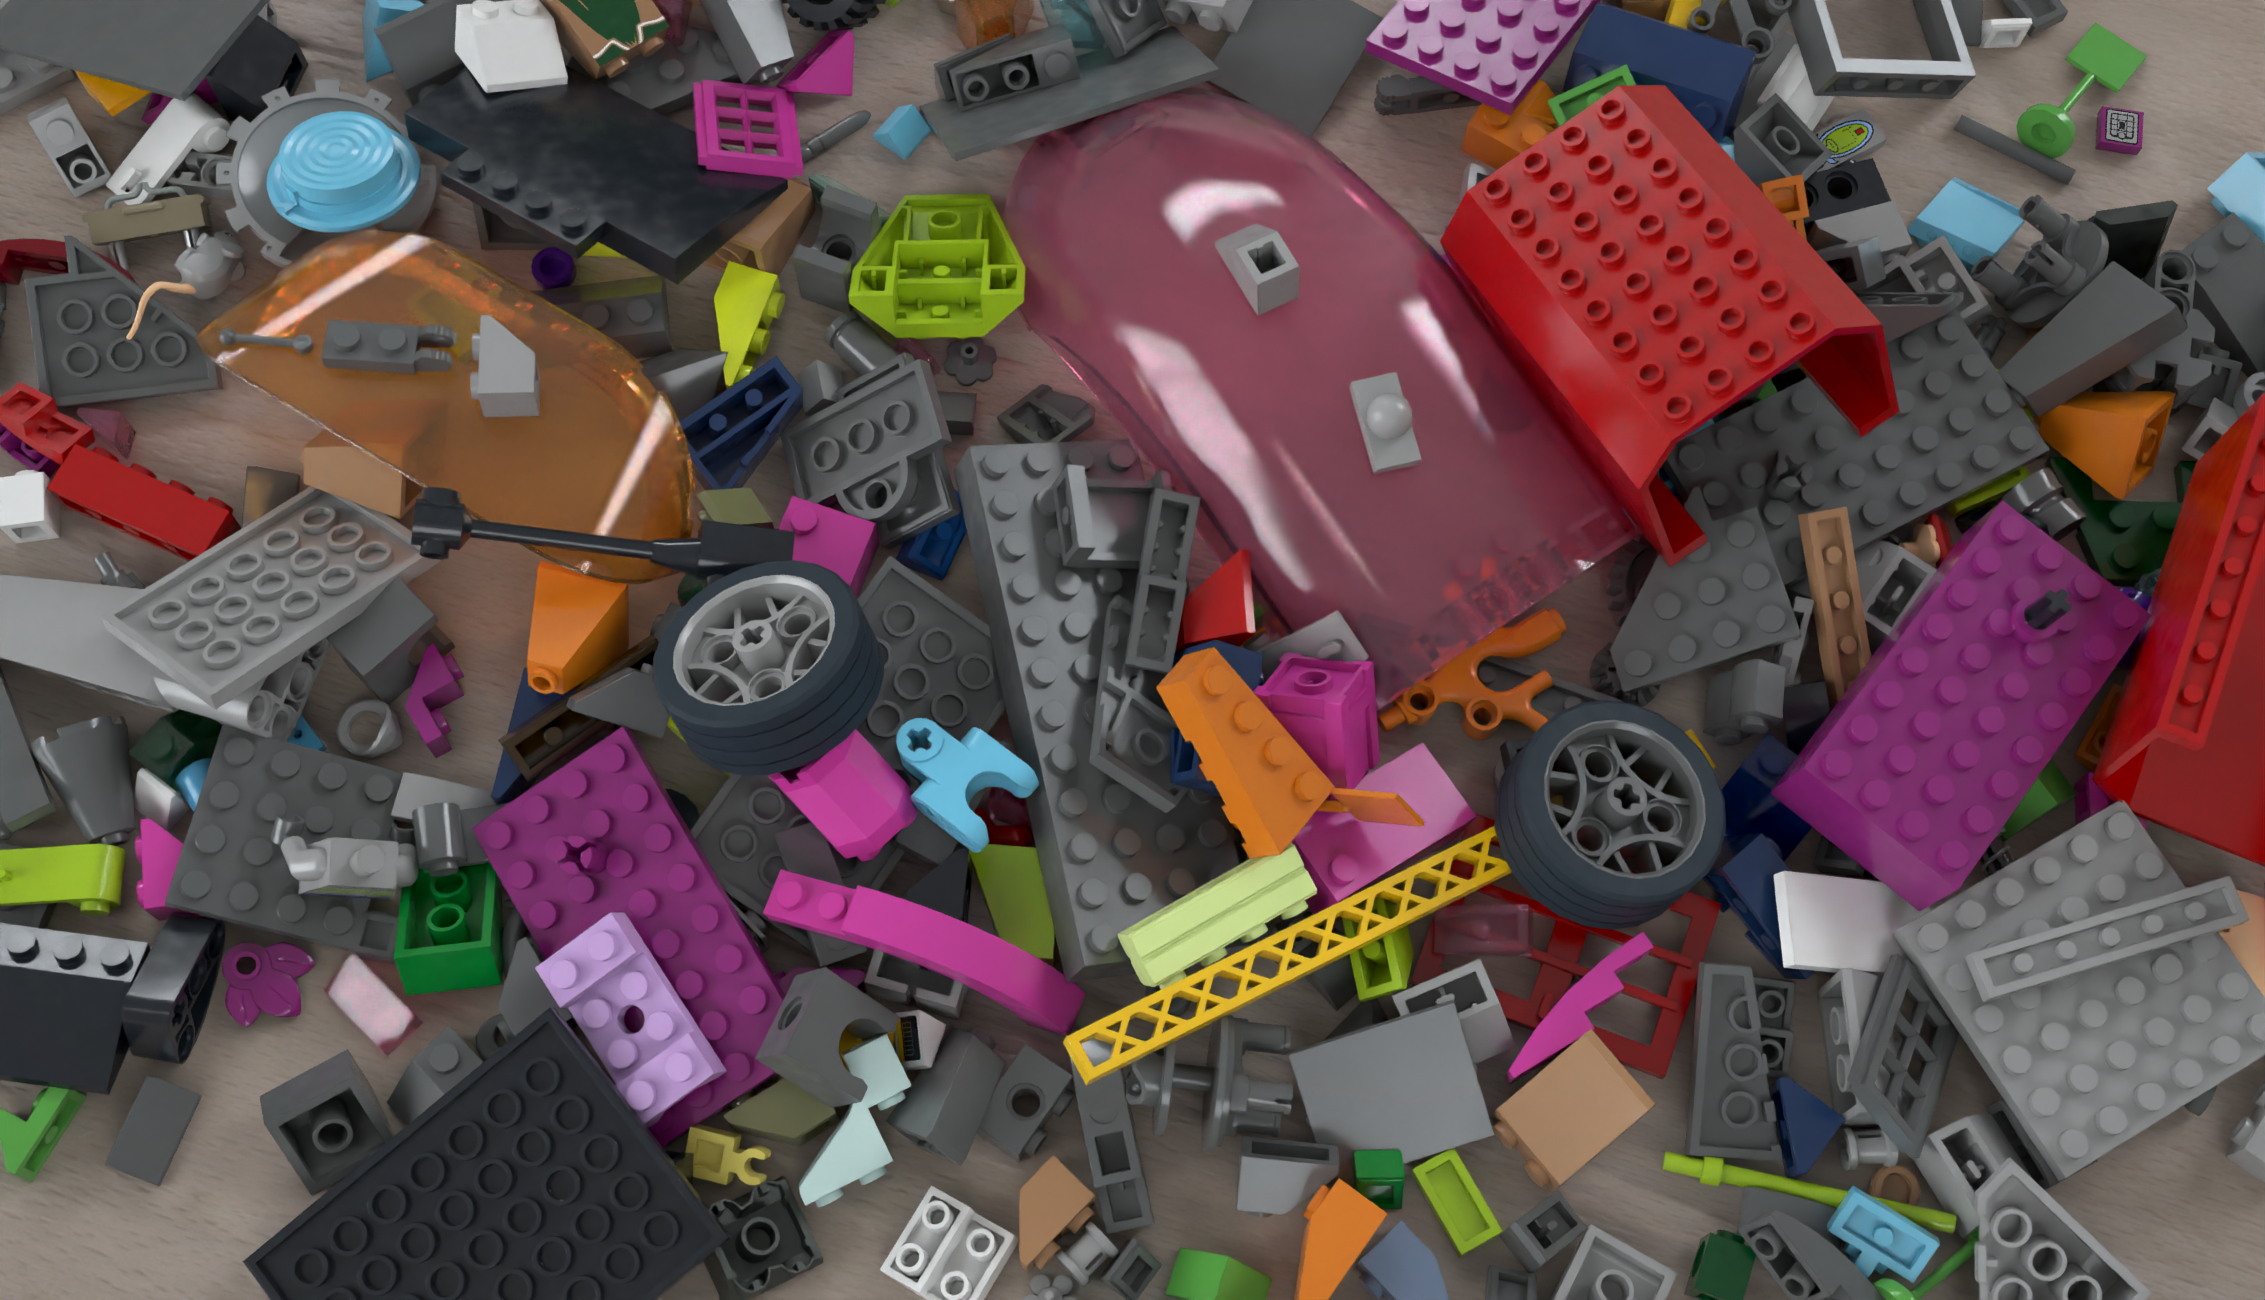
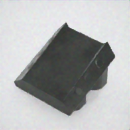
M2171 200L2096 211V214L2087 221L2096 224L2108 237L2109 250L2103 270L2114 261L2141 280L2158 259L2178 204Z
M781 1176L773 1181L763 1182L756 1185L752 1191L734 1200L723 1199L710 1206L711 1211L732 1237L704 1260V1264L719 1294V1300H750L823 1263L822 1254L785 1177Z

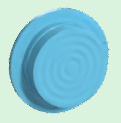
M337 111L312 117L290 131L283 140L279 153L268 170L266 185L273 207L289 222L314 231L347 232L377 224L402 209L418 188L421 179V165L418 154L409 140L400 133L388 128L377 118L360 112Z

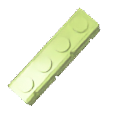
M1291 842L1281 855L1248 859L1117 935L1124 951L1131 960V964L1140 982L1145 986L1156 987L1159 985L1160 989H1164L1186 978L1187 975L1184 970L1200 961L1202 966H1207L1226 956L1228 952L1225 946L1240 938L1242 943H1246L1260 937L1268 931L1265 923L1281 915L1282 919L1285 920L1303 912L1308 908L1305 900L1317 894V888L1308 871L1304 868V863L1295 845Z

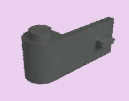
M434 803L413 810L412 820L419 868L429 870L431 876L439 877L457 873L459 871L458 867L490 862L471 828L508 803L460 810L459 805L455 803Z

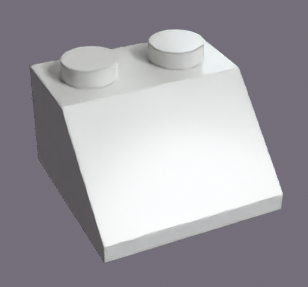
M476 0L472 4L457 5L455 52L486 93L567 84L568 76L555 21L539 0L497 2Z

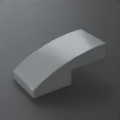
M404 772L391 816L399 822L413 824V810L425 805L455 803L459 805L460 810L496 805V803L491 798L492 792L447 780Z

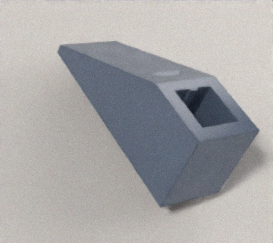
M1402 1221L1381 1239L1355 1267L1361 1273L1357 1280L1376 1300L1381 1296L1385 1300H1449L1436 1256Z

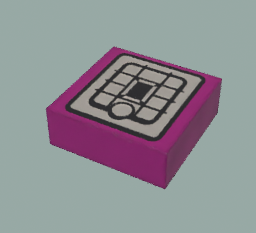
M2102 106L2097 113L2095 149L2137 155L2142 149L2144 112Z

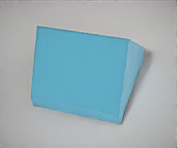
M911 104L899 106L872 136L874 140L906 161L931 133V128L916 107Z

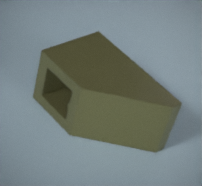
M751 487L705 490L697 495L703 510L697 514L700 523L703 520L774 529L771 519Z
M779 1074L772 1079L774 1083L772 1086L759 1094L753 1090L742 1095L730 1104L732 1110L724 1114L734 1132L798 1147L840 1122L833 1107L827 1106Z

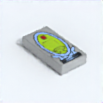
M1864 108L1814 133L1833 153L1817 171L1820 172L1834 168L1847 160L1857 161L1884 146L1887 138Z

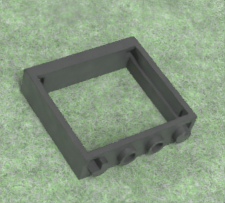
M1792 0V4L1787 10L1814 96L1953 99L1976 77L1951 0H1913L1933 61L1843 58L1825 0Z

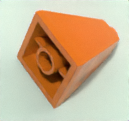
M2170 391L2081 392L2042 416H2034V423L2040 425L2038 433L2043 440L2111 495L2124 500L2153 473L2176 393Z
M541 561L537 570L527 654L528 686L543 694L555 692L564 695L627 652L629 648L628 582Z

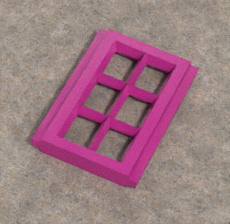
M702 79V83L693 82L692 92L698 165H706L708 170L792 179L794 175L802 176L803 162L793 93H786V89L704 79ZM717 101L739 103L741 109L718 107ZM749 105L772 107V113L749 110ZM719 122L742 124L743 131L719 128ZM751 126L774 128L775 134L751 132ZM721 144L745 146V153L721 150ZM753 147L777 150V156L754 154Z

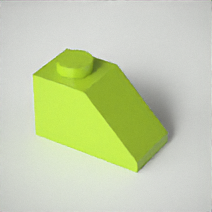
M1380 898L1374 900L1371 913L1391 919L1395 916L1397 905ZM1342 918L1346 937L1350 939L1355 937L1358 923ZM1408 925L1350 953L1359 1001L1366 1002L1407 988L1414 956Z

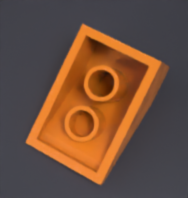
M1340 1178L1332 1189L1323 1184L1303 1214L1309 1222L1303 1232L1293 1300H1328L1388 1214Z

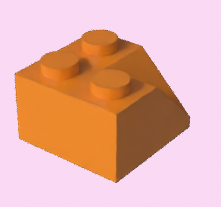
M1539 79L1511 115L1482 103L1467 125L1461 150L1498 170L1558 128L1548 106V100L1555 97L1546 82Z

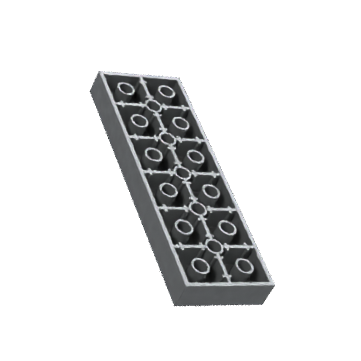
M1135 439L969 446L954 469L986 620L990 628L991 643L1016 756L1034 770L1039 781V786L1030 796L1025 798L1066 983L1136 974L1117 934L1239 865L1229 820L1221 807L1224 805L1221 796L1189 789L1179 803L1169 812L1165 813L1089 763L1107 605L1117 595L1134 604L1139 569L1064 567L1052 484L1067 464L1084 465L1086 478L1145 480ZM1135 668L1128 686L1170 714L1156 688L1167 674ZM1239 938L1225 946L1228 954L1220 960L1257 943V938L1246 943H1242ZM1199 961L1192 966H1200L1201 963Z

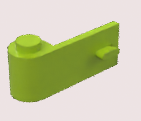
M107 844L0 850V907L67 902L79 907L80 914L90 917L108 916L110 910L119 908L121 904L126 851L118 846Z

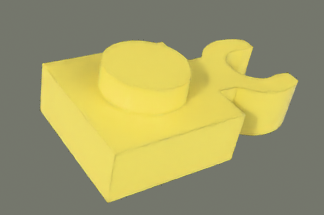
M698 1124L690 1127L685 1153H694L693 1177L727 1185L733 1182L734 1173H737L739 1179L745 1184L759 1185L766 1181L767 1175L755 1172L751 1168V1159L765 1160L771 1156V1150L762 1145H755L746 1150L740 1149L741 1134Z

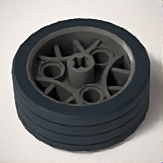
M1610 700L1577 704L1558 712L1542 725L1517 753L1502 775L1494 801L1497 838L1502 855L1515 878L1535 900L1558 916L1583 926L1612 930L1635 927L1662 915L1709 873L1721 852L1726 830L1725 800L1717 775L1703 751L1682 729L1660 714L1635 704ZM1586 767L1591 769L1597 777L1591 775ZM1550 794L1562 795L1563 807L1551 803ZM1649 821L1656 825L1659 831L1655 830ZM1623 858H1634L1639 873H1631Z

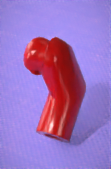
M978 808L974 811L986 824L989 838L988 844L1020 847L1031 846L1033 835L1027 826L1023 824L996 826L983 808Z

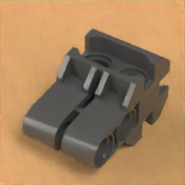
M2180 250L2163 252L2141 279L2178 306L2188 328L2172 340L2093 385L2092 392L2170 391L2176 393L2170 418L2179 412L2210 377L2212 361L2195 357L2206 344L2212 345L2214 343L2215 328L2199 310L2192 309L2196 267L2193 259L2188 254Z

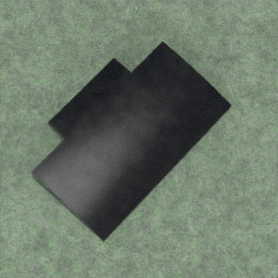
M566 65L567 84L486 93L472 73L467 70L404 112L409 140L451 162L440 171L443 186L577 259L599 242L677 285L788 189V180L782 177L708 170L706 165H698L696 133ZM721 146V150L730 151Z

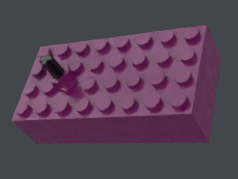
M2002 500L1962 535L1938 567L1936 573L1885 638L1770 794L1915 909L1921 911L1961 887L2152 615Z

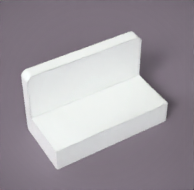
M1794 44L1759 97L1757 105L1758 108L1761 107L1777 93L1806 126L1813 131L1835 96H1814L1799 45Z

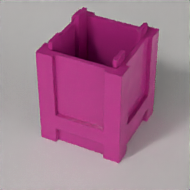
M1285 652L1279 660V667L1263 686L1258 685L1253 691L1335 788L1355 790L1362 778L1367 775L1368 770L1374 769L1380 761L1374 663L1372 661L1355 660L1351 662L1305 657L1303 654ZM1331 793L1325 799L1338 801Z

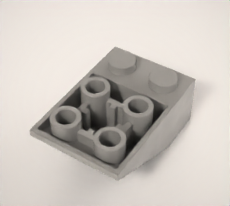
M1879 540L1854 553L1870 652L1873 654L1937 571V569L1903 547L1883 540ZM1808 577L1785 588L1787 596L1791 601L1796 596L1811 599Z

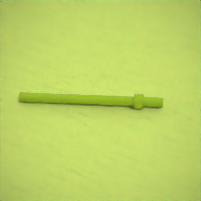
M1665 1151L1662 1161V1170L1699 1178V1183L1715 1187H1719L1720 1183L1742 1188L1744 1186H1752L1804 1198L1838 1208L1849 1192L1724 1164L1723 1158L1703 1156V1159ZM1871 1196L1920 1227L1952 1234L1955 1230L1956 1214Z

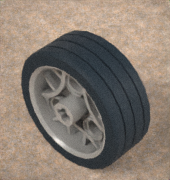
M796 560L765 562L746 567L710 584L697 593L674 616L662 634L653 658V682L659 699L687 745L706 764L719 771L742 776L775 774L798 768L825 755L847 739L864 721L879 696L884 678L883 652L851 587L837 573L823 566Z

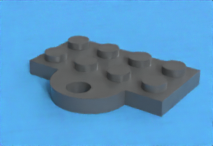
M922 359L913 361L780 432L798 498L825 507L839 501L842 508L848 514L875 523L885 522L896 517L911 501L918 479L916 460L952 442L929 362ZM885 486L887 489L886 502L883 506L877 508L875 503L876 494L880 488Z

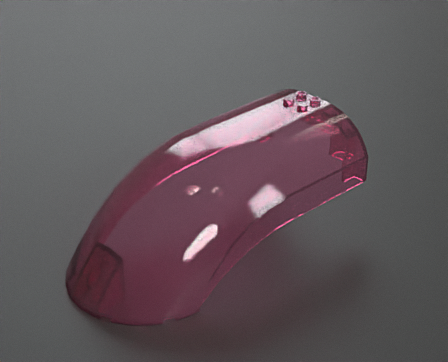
M1190 86L1043 133L1025 154L1007 194L1003 223L1026 267L1025 301L1017 307V310L1028 330H1033L1093 392L1123 428L1156 473L1159 470H1168L1171 486L1175 487L1177 493L1201 497L1195 528L1221 566L1240 549L1249 550L1253 601L1260 604L1264 610L1262 626L1266 628L1269 635L1278 633L1282 639L1336 611L1340 612L1369 655L1366 661L1374 663L1377 713L1426 680L1437 670L1565 584L1588 572L1641 535L1452 267L1407 219L1341 159L1293 123L1265 109L1227 95ZM1255 223L1278 231L1299 265V297L1258 316L1215 248V241ZM1396 372L1403 397L1412 408L1413 420L1411 424L1422 460L1418 465L1374 474L1349 385L1352 381Z

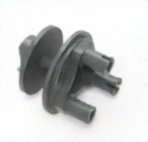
M1233 1015L1221 1017V1019L1212 1024L1206 1066L1174 1063L1176 1043L1174 1041L1132 1063V1069L1126 1079V1099L1130 1105L1153 1107V1135L1163 1136L1168 1118L1172 1088L1204 1091L1202 1109V1147L1204 1153L1212 1154L1215 1147H1221L1224 1136L1234 1137L1236 1132L1269 1135L1277 1138L1280 1129L1281 1113L1290 1115L1292 1105L1289 1103V1100H1292L1293 1084L1249 1080V1075L1243 1073L1242 1055L1245 1054V1051L1287 1055L1290 1046L1291 1027L1287 1025L1248 1022V1019L1234 1018ZM1164 1027L1162 1033L1169 1030V1028Z

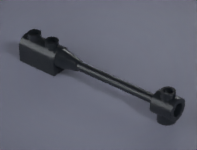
M427 487L422 491V498H416L411 545L420 546V555L422 557L438 560L448 559L450 549L460 550L470 538L647 559L651 563L694 576V579L704 580L703 589H705L716 580L740 569L765 562L792 560L795 532L703 520L698 530L697 538H663L644 541L477 520L471 517L466 505L460 503L461 494L459 492L441 487Z

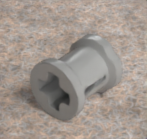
M1880 1126L1878 1130L1855 1132L1849 1127L1839 1129L1837 1139L1838 1153L1844 1170L1854 1171L1858 1165L1883 1164L1887 1167H1895L1897 1165L1898 1148Z
M1091 1221L1084 1226L1086 1232L1066 1252L1060 1250L1055 1255L1061 1265L1083 1287L1089 1283L1088 1277L1108 1257L1115 1258L1119 1254V1251Z

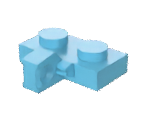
M1855 1186L1851 1187L1826 1224L1829 1232L1846 1242L1843 1249L1844 1252L1849 1254L1848 1259L1867 1278H1869L1873 1270L1883 1274L1889 1268L1914 1283L1940 1245L1937 1236Z

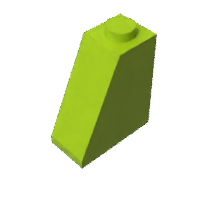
M987 844L981 852L974 853L969 850L971 866L996 937L1017 946L1054 968L1056 935L1037 848Z

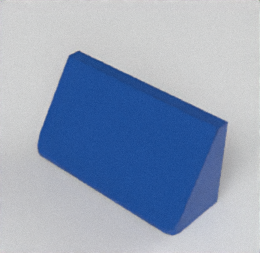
M955 490L961 513L905 541L895 560L907 568L941 581L944 579L967 532L958 491Z

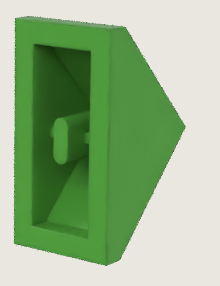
M2052 759L2049 760L2004 824L2007 831L2000 836L2003 842L2078 795Z
M1180 1247L1165 1295L1178 1300H1266L1272 1278L1229 1256Z

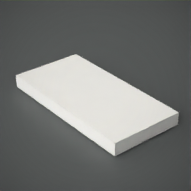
M1782 871L1773 875L1784 968L1836 973L1842 968H1853L1883 977L1890 955L1899 953L1903 960L1908 959L1910 961L1893 933L1929 912L1930 906L1918 911L1880 881Z

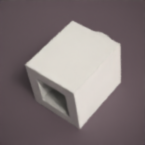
M23 470L17 472L15 476L0 477V528L15 544L60 538V502L47 489L51 480L44 472Z

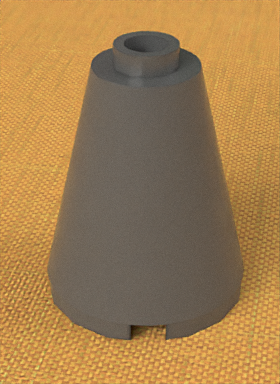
M111 716L81 721L57 729L59 739L46 743L43 735L31 743L33 756L89 844L99 843L113 846L127 843L129 841L128 834L136 830L128 726L124 717L119 716L114 724Z

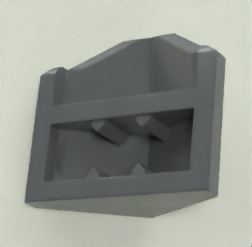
M1041 384L997 416L999 424L1017 444L1070 442L1094 424L1096 409L1080 397L1056 392L1050 386Z

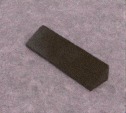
M651 635L498 740L527 781H530L612 724L605 720L572 711L566 706L569 697L627 667L641 671L643 663L653 665V658L659 644L656 637Z

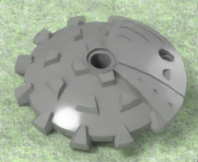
M332 79L315 80L316 92L290 97L285 86L262 96L268 108L260 113L251 123L238 116L226 134V137L237 141L231 163L217 161L216 166L217 186L231 185L237 206L226 210L225 214L235 232L239 233L249 227L266 243L260 250L262 256L279 267L301 274L326 277L344 276L370 270L397 256L416 239L424 228L434 207L437 194L435 165H421L420 183L409 202L394 215L366 228L347 232L314 231L289 222L276 211L267 191L268 170L278 155L285 137L302 122L330 112H360L377 118L388 128L400 133L409 140L406 124L402 125L386 110L392 103L391 98L372 88L369 89L365 98L341 93L340 80ZM409 140V142L414 146L420 160V156L416 148L417 143Z

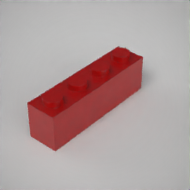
M75 444L47 487L62 506L187 561H191L241 530L240 524L232 515L233 508L225 502L214 497H209L207 501L194 496L195 492L186 485L175 480H171L169 484L156 479L157 476L149 469L133 463L131 467H127L118 463L119 459L112 453L96 446L91 451Z

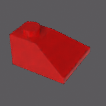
M1240 549L1184 599L1175 652L1213 640L1240 647L1255 634L1249 550Z

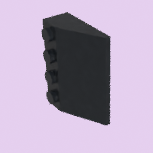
M0 923V1080L109 1095L129 1050L122 1021L124 1000L151 951L149 943Z

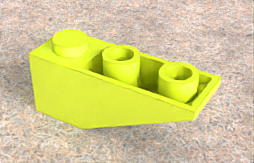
M731 261L728 262L714 296L721 351L728 352L723 367L727 389L755 371L753 366L758 354L763 355L769 344L770 330L768 329L773 317H780L785 304V294L781 292L778 275Z

